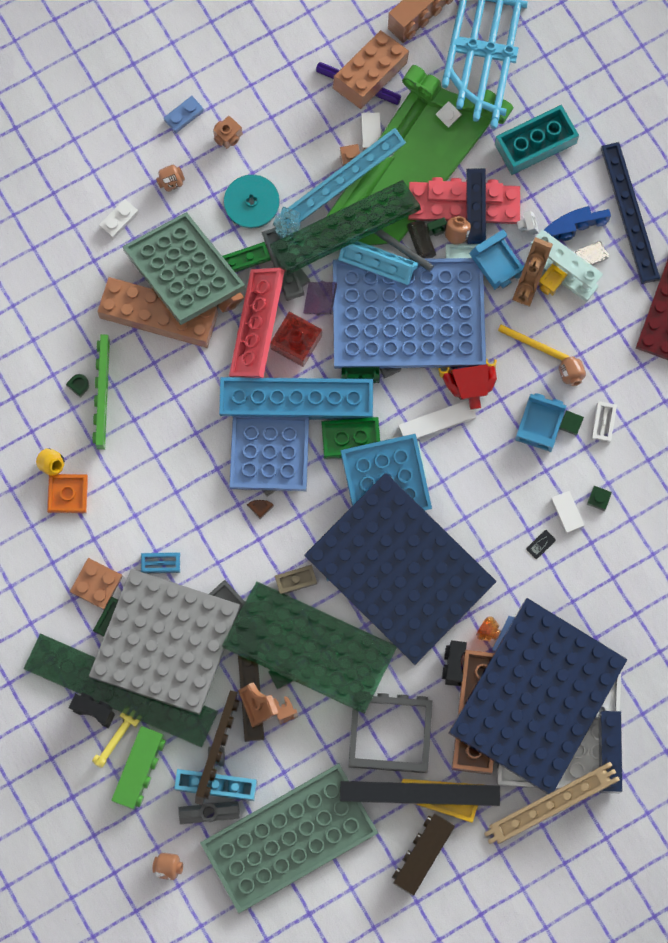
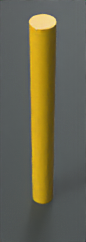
M502 324L498 329L499 332L561 361L569 357Z

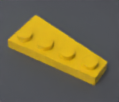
M402 779V783L484 785ZM415 804L473 823L478 807L473 805Z

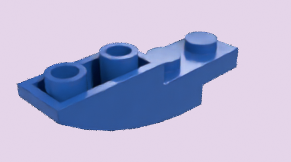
M589 206L579 208L559 217L548 225L544 231L557 240L568 241L575 237L576 229L585 230L593 225L597 227L606 225L611 218V213L609 209L591 213Z

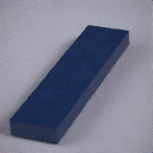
M466 168V219L471 225L467 244H480L486 240V168Z

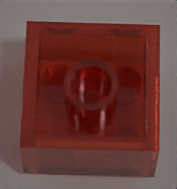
M289 311L270 342L271 350L304 367L322 337V329Z

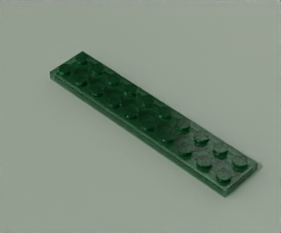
M40 633L24 670L80 695L85 693L93 697L98 703L99 701L105 702L114 710L200 748L203 747L218 711L204 705L201 714L198 715L89 677L96 657Z

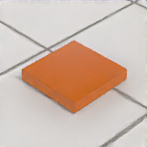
M49 475L47 512L87 513L88 475Z

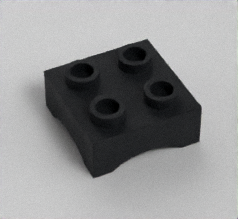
M451 640L450 645H446L444 660H448L447 665L444 664L442 679H445V685L461 686L463 673L460 662L466 650L467 642Z
M75 693L69 709L78 715L92 716L102 726L109 729L115 716L112 707L102 701H99V703L94 702L93 697L85 693H81V695Z

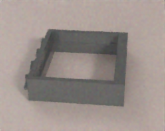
M358 692V695L354 694L348 768L428 773L433 700H428L426 696H417V699H409L408 695H397V698L389 697V694L377 693V696H369V692ZM359 702L426 707L422 763L355 758Z

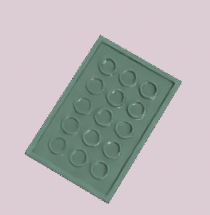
M187 212L122 246L125 254L180 325L246 289L242 280Z

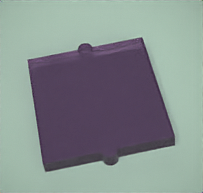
M323 280L321 282H309L303 313L315 314L317 316L320 314H332L337 283L325 282Z

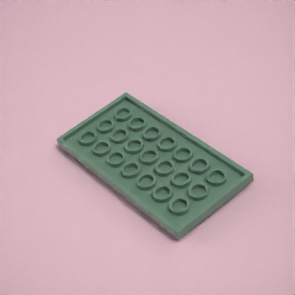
M339 763L200 842L239 914L378 834L361 802H340L341 781L349 780Z

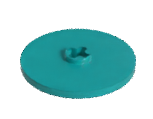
M241 176L228 186L224 195V207L228 217L234 223L244 228H259L268 224L276 216L279 209L278 191L274 184L263 176ZM249 198H253L254 205H250Z

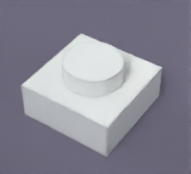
M450 101L436 113L437 117L448 128L462 115Z

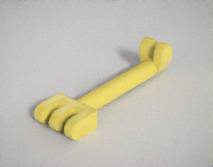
M128 705L120 714V718L124 720L101 755L96 754L92 760L97 767L103 768L107 758L129 726L132 725L136 728L144 717L143 715L139 714L135 720L133 718L137 711L133 710L130 715H127L131 707Z

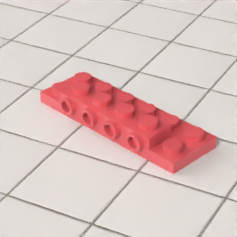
M434 177L432 181L429 180L428 182H409L408 220L435 221L444 217L448 221L450 218L462 216L466 219V182H462V179L451 178L450 181H443L441 177ZM496 179L488 180L486 183V223L517 224L520 221V186H506L503 183H499Z
M282 268L251 269L229 374L230 377H264L285 272Z

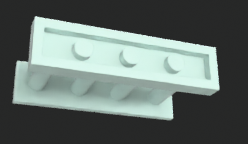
M542 229L536 238L553 244L544 271L546 272L552 263L567 274V277L561 284L587 302L599 286L596 283L603 276V273Z

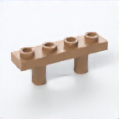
M535 237L512 300L530 307L553 246L552 243Z

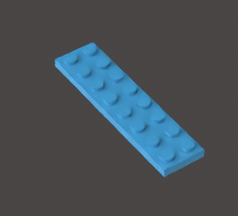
M220 377L219 415L373 418V379Z

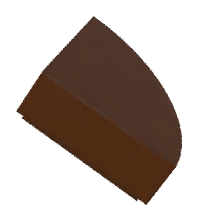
M253 500L247 504L259 519L274 507L267 500Z

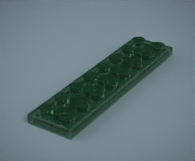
M401 180L271 243L270 247L288 275L420 211L421 207L405 182Z

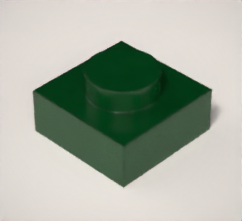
M445 218L427 223L426 231L429 236H439L445 232L447 225Z
M594 486L587 505L605 511L612 492Z
M286 663L268 671L277 690L295 681Z

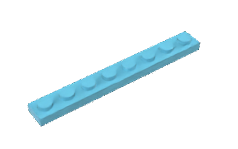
M396 128L392 129L277 215L275 219L286 233L404 146L406 144L405 140Z

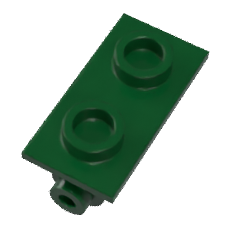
M342 367V379H373V383H379L380 367Z

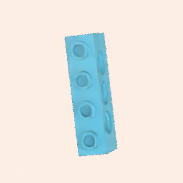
M177 769L174 789L181 792L196 793L203 772ZM216 774L214 782L210 781L209 787H211L210 795L255 801L257 780Z

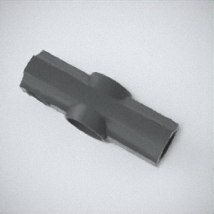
M238 801L178 807L180 825L240 818ZM208 807L213 808L215 811L214 816L211 818L204 816V811Z

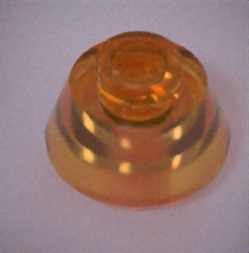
M488 616L480 626L476 634L479 640L490 642L491 639L496 640L501 630L498 628L500 625L494 617Z

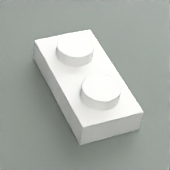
M124 199L99 226L114 239L139 212Z

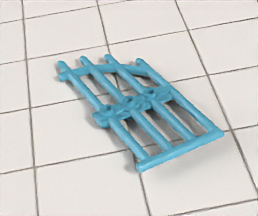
M460 0L443 74L442 87L447 88L451 79L459 91L456 102L457 109H462L466 97L475 104L473 121H479L483 108L493 112L490 126L491 129H496L500 115H506L507 109L501 108L510 62L516 63L519 47L513 46L521 8L527 9L528 1L478 0L470 38L459 37L467 0ZM485 1L496 3L488 42L477 40ZM503 4L514 6L506 45L495 43ZM456 52L467 54L461 80L453 70ZM474 56L485 58L477 96L467 89ZM492 59L503 61L494 105L484 101Z

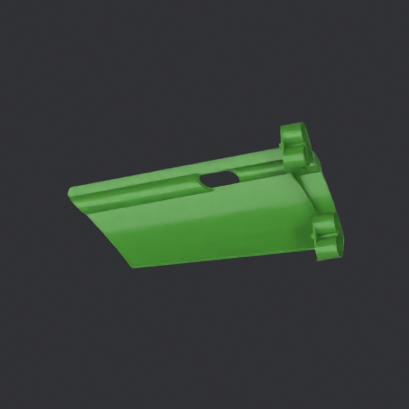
M412 65L402 79V83L411 92L380 136L382 138L392 129L396 128L406 144L398 149L392 157L386 158L342 192L311 238L313 246L331 245L332 247H342L343 242L349 238L370 246L389 244L370 231L373 225H376L400 242L416 222V220H408L409 182H428L429 180L432 181L434 177H441L443 181H447L490 125L493 112L482 108L479 121H473L475 104L465 97L462 109H457L462 115L448 128L437 117L436 113L448 101L456 107L458 94L443 89L438 78L433 75H426L422 68ZM486 89L484 101L494 105L496 94ZM503 99L501 108L507 110L505 116L500 115L499 124H504L514 108L511 103Z

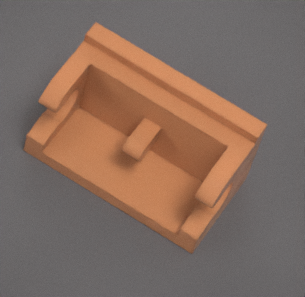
M286 696L284 697L285 704H282L281 707L276 698L273 699L279 713L276 716L280 725L298 717L297 710L293 708L290 699Z

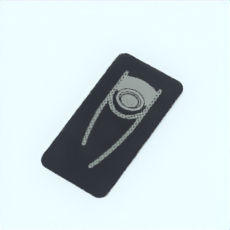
M544 530L526 550L535 559H538L556 539L547 530Z

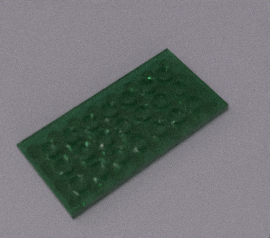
M257 581L222 645L223 648L364 714L397 649L395 645L288 595L280 594L279 591Z

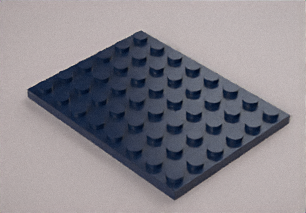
M387 473L304 554L414 665L497 582Z
M526 598L448 733L546 794H550L555 791L628 659L529 598Z

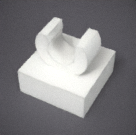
M531 211L523 213L525 220L517 222L518 229L521 232L528 230L532 235L539 233L535 215Z

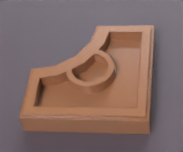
M254 683L238 690L252 727L258 726L279 714L272 695L266 696L262 694Z

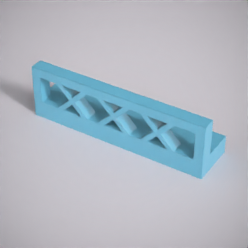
M351 238L343 242L338 258L340 261L406 285L410 283L412 273L419 264L418 262Z

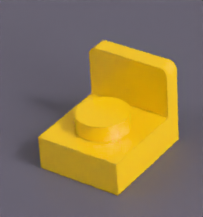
M552 263L540 278L539 289L544 294L548 295L550 293L553 296L567 277V274Z

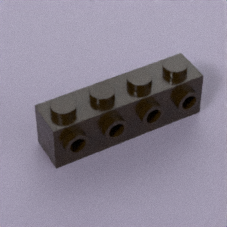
M434 814L433 817H427L423 824L426 829L423 834L418 832L413 841V844H415L412 852L407 851L402 859L405 864L402 869L397 868L392 876L395 879L393 884L412 896L415 895L455 825L437 814Z

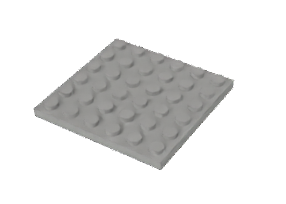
M131 569L89 677L200 715L241 606L240 604Z

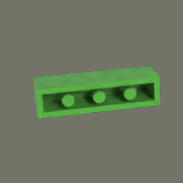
M143 726L140 727L111 801L133 810L141 806L144 799L142 792L144 788H148L151 777H149L152 769L155 770L159 761L156 758L159 751H163L166 743L163 734Z

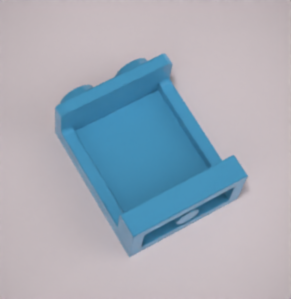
M504 229L475 246L469 253L494 290L500 286L502 289L512 283L511 279L513 278L518 280L525 264L522 266L504 239L507 233Z
M538 393L530 394L515 441L552 452L566 405L557 399H545L544 395Z

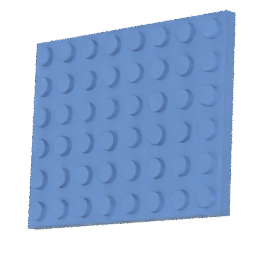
M472 258L425 259L434 265L432 271L429 272L418 264L417 269L412 273L410 283L406 285L346 262L333 260L334 369H342V367L446 368L485 365L483 273Z

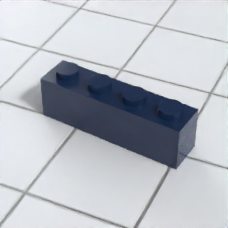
M601 711L598 714L599 767L611 762L613 766L606 769V771L609 772L615 769L616 774L610 776V779L619 777L620 781L599 791V793L619 794L623 792L621 711Z

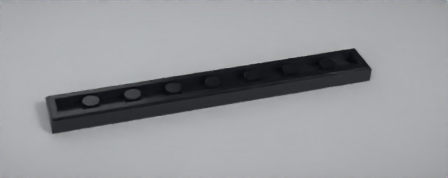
M341 781L340 802L500 806V786Z

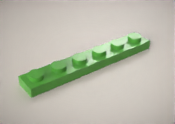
M100 334V341L97 340V352H100L99 359H96V370H99V377H95V388H98V395L94 396V406L97 407V414L93 416L96 432H93L92 440L93 444H96L97 449L105 450L110 339L107 334Z

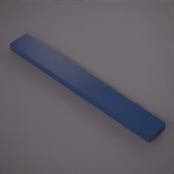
M620 143L601 146L602 155L640 282L645 284L660 280V275Z

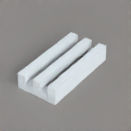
M598 401L592 440L598 439L599 441L611 442L617 409L616 404ZM601 407H604L600 435H597ZM608 408H612L608 435L604 436Z

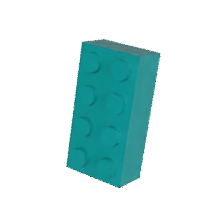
M561 104L497 135L494 145L511 175H514L577 144L579 134Z

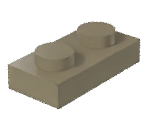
M312 565L275 575L280 595L317 584Z

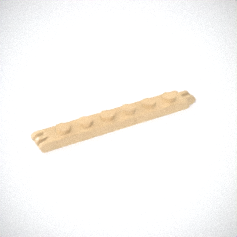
M609 762L489 826L491 830L484 833L486 837L494 835L493 838L488 840L489 844L496 841L500 844L620 781L619 777L610 779V776L616 774L615 769L609 772L606 771V769L611 768L613 765Z

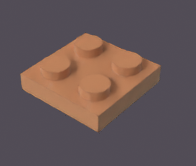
M88 558L70 593L104 610L123 575Z

